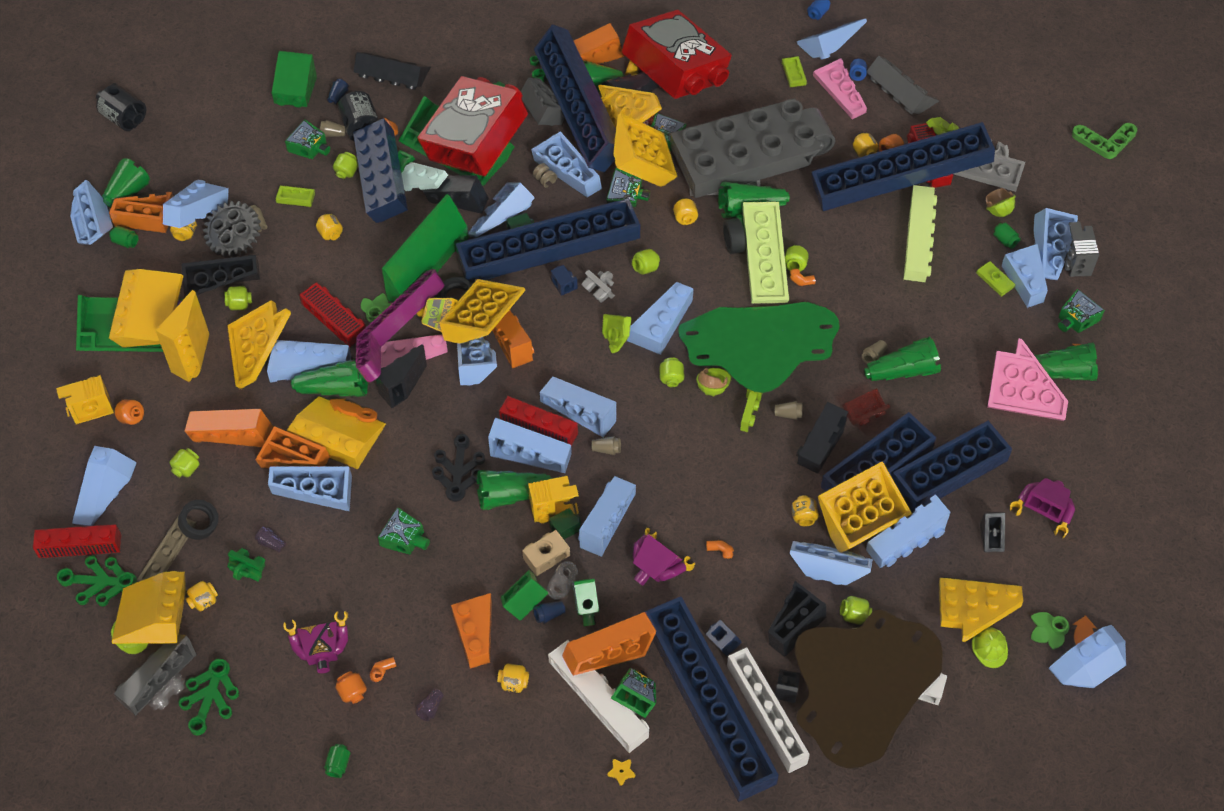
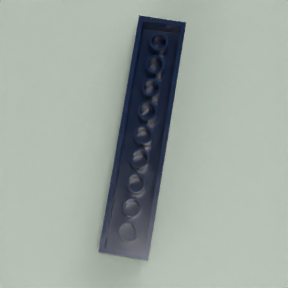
M552 24L536 45L534 51L588 168L605 172L615 160L613 153L616 128L568 29Z
M981 122L812 171V181L822 210L826 211L994 162L995 148L984 123Z
M629 198L456 243L457 258L465 279L472 284L477 279L487 280L640 239V223Z
M680 596L645 611L656 630L653 642L737 801L740 802L777 785L779 775L683 598Z

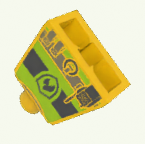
M429 298L426 306L417 312V316L423 317L421 321L423 325L442 332L439 322L458 300L454 298Z

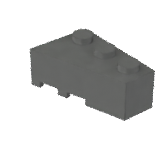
M528 78L521 90L522 100L538 125H562L565 116L554 92L540 78Z

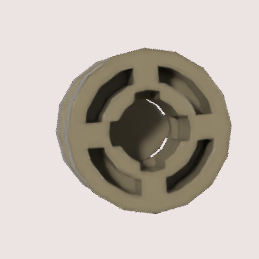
M545 163L539 164L533 171V177L540 180L545 188L549 187L546 182L550 181L553 184L557 180V174L551 171Z

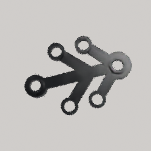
M459 434L454 439V445L457 449L455 466L446 458L445 451L437 450L434 453L435 461L441 463L453 476V483L444 476V470L439 466L433 468V478L439 480L446 488L447 498L454 502L462 500L466 494L465 490L477 482V477L474 475L481 469L474 468L485 462L484 453L476 452L473 455V459L463 466L465 450L470 446V440L464 434ZM472 470L471 477L461 483L462 477ZM459 490V492L453 493L452 491Z

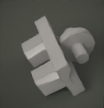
M589 269L585 272L587 278L581 285L589 293L597 286L599 289L593 296L600 303L608 297L612 299L615 296L607 286V284L609 286L614 284L611 280L613 274L610 271L605 273L600 271L598 273L600 279Z

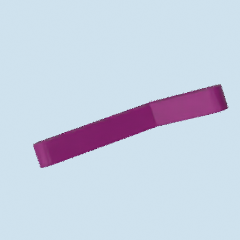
M435 269L428 270L357 336L356 368L366 382L374 381L381 374V347L426 305L429 298H433L445 286Z

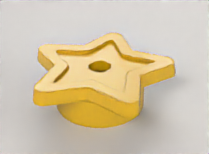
M613 759V769L608 772L607 776L615 778L619 785L622 786L625 780L635 777V773L630 769L631 760L620 762Z

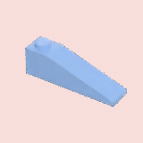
M507 182L493 198L496 203L484 210L487 215L477 220L469 231V236L478 237L503 223L508 218L527 210L532 205L531 202L535 197L521 183Z
M483 337L460 344L457 343L460 385L480 384L497 367L496 352L490 348L489 342Z
M94 446L87 463L72 524L93 526L110 502L119 494V491L130 481L137 463L114 449Z

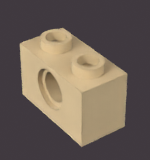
M557 530L552 533H546L540 540L528 544L522 550L523 559L536 576L570 556V547ZM545 550L549 551V553L543 554L541 552Z

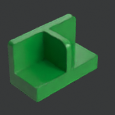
M528 570L501 597L502 606L518 620H522L548 595V591L537 582L535 574Z

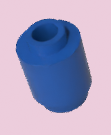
M815 0L807 8L809 17L819 20L829 10L830 1Z
M855 59L850 64V77L856 81L863 80L867 74V64L863 59Z

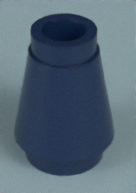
M342 79L334 81L327 101L329 103L334 102L336 105L348 92L349 85Z
M562 601L538 604L537 607L533 608L534 617L537 623L542 622L545 624L564 614L565 606Z

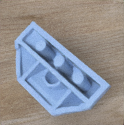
M85 180L73 191L74 199L70 217L77 243L91 245L110 231L113 225L102 196L89 181Z
M793 541L790 555L803 573L814 580L830 581L835 585H848L871 572L873 559L865 558L853 552L845 551L841 553L836 548Z
M1112 625L1102 627L1067 651L1049 667V670L1063 685L1095 688L1126 666L1125 640Z

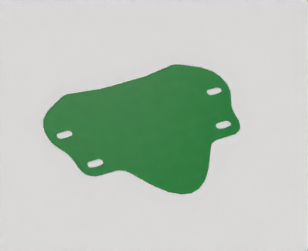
M809 302L766 307H718L680 324L679 337L688 349L689 360L692 364L697 366H722L745 388L754 392L764 393L778 388L801 362L828 359L832 354L833 339L839 330V320L834 312ZM820 325H832V328L821 329ZM688 331H698L699 334H698V335H686V332H688ZM823 349L825 352L813 354L812 350ZM698 355L710 356L708 359H697Z

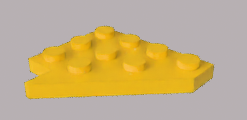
M606 85L598 86L602 96L601 99L615 128L619 113L643 123L662 109L658 97L654 93Z
M269 301L228 325L236 387L241 389L256 381L291 315L290 310L285 308L277 313L276 303Z
M940 578L941 627L961 629L962 642H966L1022 607V586Z

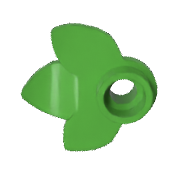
M382 293L373 301L363 298L361 309L366 313L367 321L371 323L392 303H388L387 297Z
M1040 612L1031 616V619L1037 625L1031 635L1033 641L1038 643L1048 642L1051 649H1056L1063 645L1065 641L1064 635L1069 631V623L1064 617H1053L1047 612ZM1055 625H1061L1062 629L1056 628Z

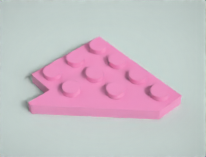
M1020 338L1018 339L1015 354L997 351L987 408L1064 421L1068 400L1024 341Z

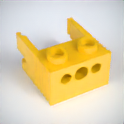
M101 375L56 388L59 399L62 397L66 398L67 416H70V411L76 424L114 413L109 393Z
M568 476L528 483L534 522L547 523L549 518L568 508L575 513L573 504H564V502L570 501L573 497H579L576 485L569 486ZM575 503L577 514H579L577 503Z

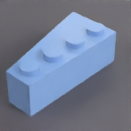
M277 340L271 351L267 368L270 382L292 380L295 375L301 374V372L318 370L320 367L350 361L349 345Z
M498 418L494 419L488 436L490 456L561 473L566 472L571 457L570 444Z
M349 467L269 468L268 486L272 494L350 511L352 474Z
M616 476L613 477L611 482L606 484L604 493L598 499L596 505L579 529L578 540H580V548L602 557L636 494L635 484Z
M936 494L930 498L931 502L923 507L921 504L915 508V512L908 519L904 516L898 520L894 529L888 527L868 541L866 551L880 568L885 565L887 567L892 566L900 556L907 557L917 546L922 548L932 537L939 538L944 534L950 511Z

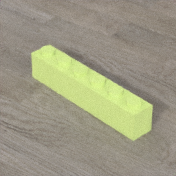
M913 185L903 280L926 282L927 276L930 277L932 266H929L928 263L932 261L933 251H930L934 242V237H931V234H934L935 223H932V220H935L936 209H933V206H936L937 195H934L935 188Z

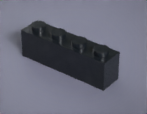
M357 52L353 72L358 73V77L369 78L371 76L375 77V81L384 82V80H388L392 85L400 86L401 83L405 84L408 89L416 90V87L422 86L431 66H416L417 64L412 62H401L398 59H386L384 56Z
M256 255L181 264L184 299L192 290L196 292V295L230 283L260 280L259 262Z

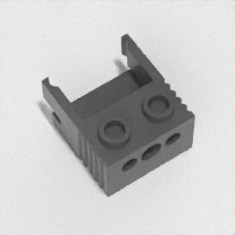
M1069 222L1073 243H1071V248L1065 257V270L1069 271L1070 277L1092 276L1099 257L1093 227L1085 226L1084 230H1082L1080 222Z

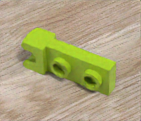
M747 389L746 398L748 400L742 417L740 431L748 432L749 426H754L756 416L753 415V412L758 411L763 393Z

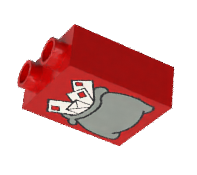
M679 10L630 24L621 52L674 99L688 94L696 95L702 89L711 86H721L729 77V70L727 68L732 54Z
M461 76L417 138L430 161L486 176L528 115L522 102L523 95L518 88L510 84L502 87L492 84L483 77H478L475 80Z

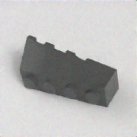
M878 56L867 70V73L871 76L870 80L876 84H881V89L887 94L891 93L897 103L904 104L906 106L904 109L910 114H920L939 102L937 98L926 95L928 91L917 84L913 85L915 82L913 79L905 74L902 75L903 71L884 57Z
M179 634L177 643H163L156 652H153L141 667L134 670L132 676L126 682L121 683L114 693L117 700L136 716L197 655L189 638Z

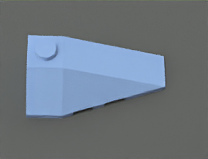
M867 20L853 21L823 33L809 36L797 41V44L812 58L820 57V60L830 57V53L836 52L853 36Z
M1048 208L1035 214V245L1038 244L1046 279L1058 280L1065 263L1064 259L1071 248L1072 237L1069 222H1077V215Z

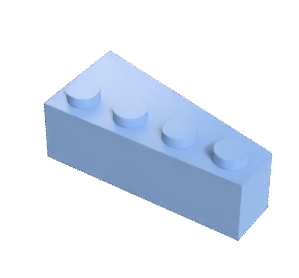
M561 131L531 149L534 161L538 164L545 163L551 171L557 174L558 178L584 196L589 197L602 189L599 175L594 169L588 168L585 159Z
M203 180L194 181L163 204V224L181 228L195 222V219L205 218L207 213H212V210L217 212V206L224 208V203L228 205L229 188L208 184Z
M676 282L630 326V335L627 341L661 355L693 301V288Z
M552 377L540 391V402L603 438L616 422V402L556 377Z

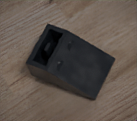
M423 344L412 348L404 356L395 359L393 363L381 368V374L376 379L378 392L391 408L408 399L427 367Z

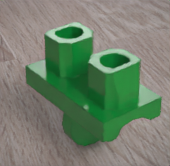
M243 548L237 552L231 550L228 553V568L234 572L233 578L240 580L242 577H249L259 582L262 577V571L265 568V559L258 556L252 560L249 558L250 553Z

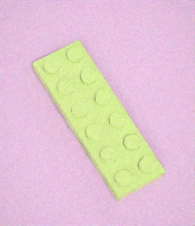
M744 202L742 210L751 303H788L789 294L779 202Z

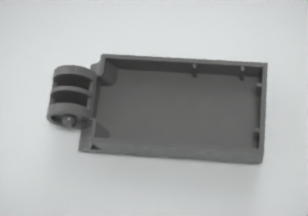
M795 98L789 99L784 102L670 133V148L694 198H698L723 189L724 186H720L722 182L747 184L809 166L813 157L826 154L834 146L835 137L821 111L817 108L802 110L803 106Z

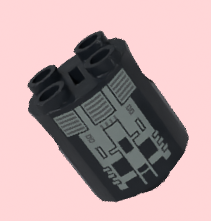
M113 83L96 94L98 113L124 131H131L143 122L147 109L145 103L118 84Z
M350 92L344 95L338 102L340 116L346 132L352 141H354L353 132L379 121L369 94L365 92Z

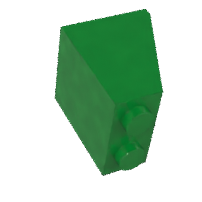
M279 51L272 88L274 103L280 106L308 107L317 78L312 54Z

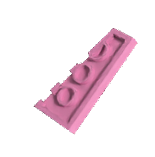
M841 58L813 72L814 78L851 119L866 113L867 107L859 92L856 91L855 84L851 81L847 68H844Z
M442 334L388 341L381 347V368L388 366L395 359L404 356L412 348L418 347L421 344L424 345L426 360L447 353L446 341H444Z

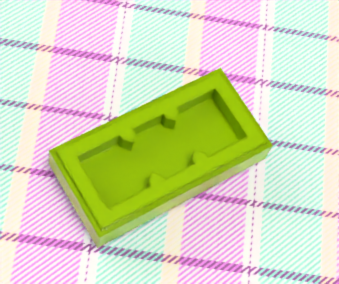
M799 56L782 59L789 87L806 85L807 80Z
M280 186L276 196V203L311 207L315 190Z
M988 262L976 271V274L1001 297L1015 288L1016 284L992 262Z

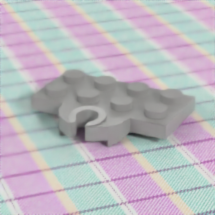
M998 142L994 162L954 173V175L1016 192L1025 162L1009 158L1008 146Z

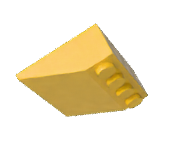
M619 113L613 153L617 168L660 187L675 179L677 173L664 133L625 114Z
M144 269L125 271L109 339L122 347L160 344L155 330L175 310L183 275Z
M477 279L439 322L444 341L460 344L489 335L525 292V288Z
M192 290L155 330L171 373L188 382L192 378H196L200 373L209 338V331L196 292Z
M318 396L295 417L287 432L325 447L331 459L358 469L386 423L379 420L362 422L355 416L343 414L338 410L334 411L330 400Z
M883 462L818 496L830 538L838 552L841 553L892 526L904 516L908 517L912 514Z
M162 572L123 588L112 644L177 643L186 594L185 572Z

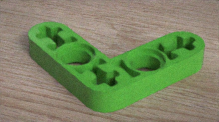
M1125 123L1107 140L1086 126L1077 125L1073 128L1072 137L1104 158L1113 159L1135 137L1137 127L1132 123ZM1115 139H1120L1123 143L1118 144L1115 142ZM1091 140H1095V141H1097L1099 144L1094 145V144H1092L1090 141H1091Z

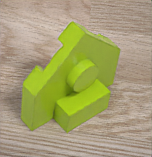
M941 117L931 118L926 122L929 128L933 127L937 135L959 129L953 122L949 124Z
M603 315L602 333L605 339H608L610 343L609 348L612 353L618 352L630 335L631 317Z

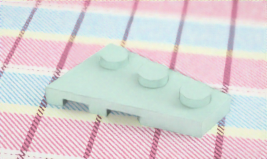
M413 162L406 165L401 173L405 191H411L412 188L418 187L420 190L437 189L448 176L445 170Z

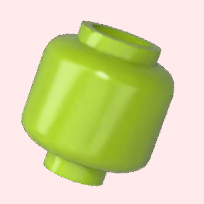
M349 152L340 153L333 164V170L336 172L335 175L342 179L353 177L358 168L357 157Z
M798 245L789 247L785 253L786 268L789 271L795 268L799 269L800 272L803 271L809 258L807 250Z
M652 249L635 253L632 259V266L636 272L642 275L656 271L660 262L659 255Z
M245 286L229 287L227 292H225V306H228L232 311L246 310L248 303H252L251 292H247Z
M677 358L665 359L659 366L661 382L668 387L678 386L684 380L683 363Z
M189 448L186 450L180 449L170 460L171 472L179 478L181 476L190 477L199 466V456Z
M849 596L846 600L844 599L840 606V615L843 616L844 621L857 625H862L872 613L868 600L855 596Z

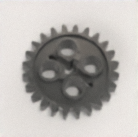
M231 201L230 206L224 203V208L217 206L218 211L212 210L213 216H207L210 222L204 223L207 227L203 229V232L206 234L204 236V239L207 241L206 244L217 255L222 254L224 257L229 255L233 258L235 253L241 256L242 250L247 253L246 248H253L251 243L258 242L255 236H260L257 230L261 229L259 225L261 221L258 218V214L251 206L249 207L246 203L242 204L240 201L237 204Z

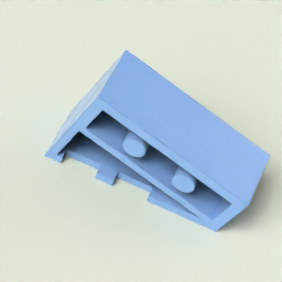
M1038 244L1005 254L1001 267L1008 278L1016 284L1015 289L1026 307L1043 303L1048 290Z

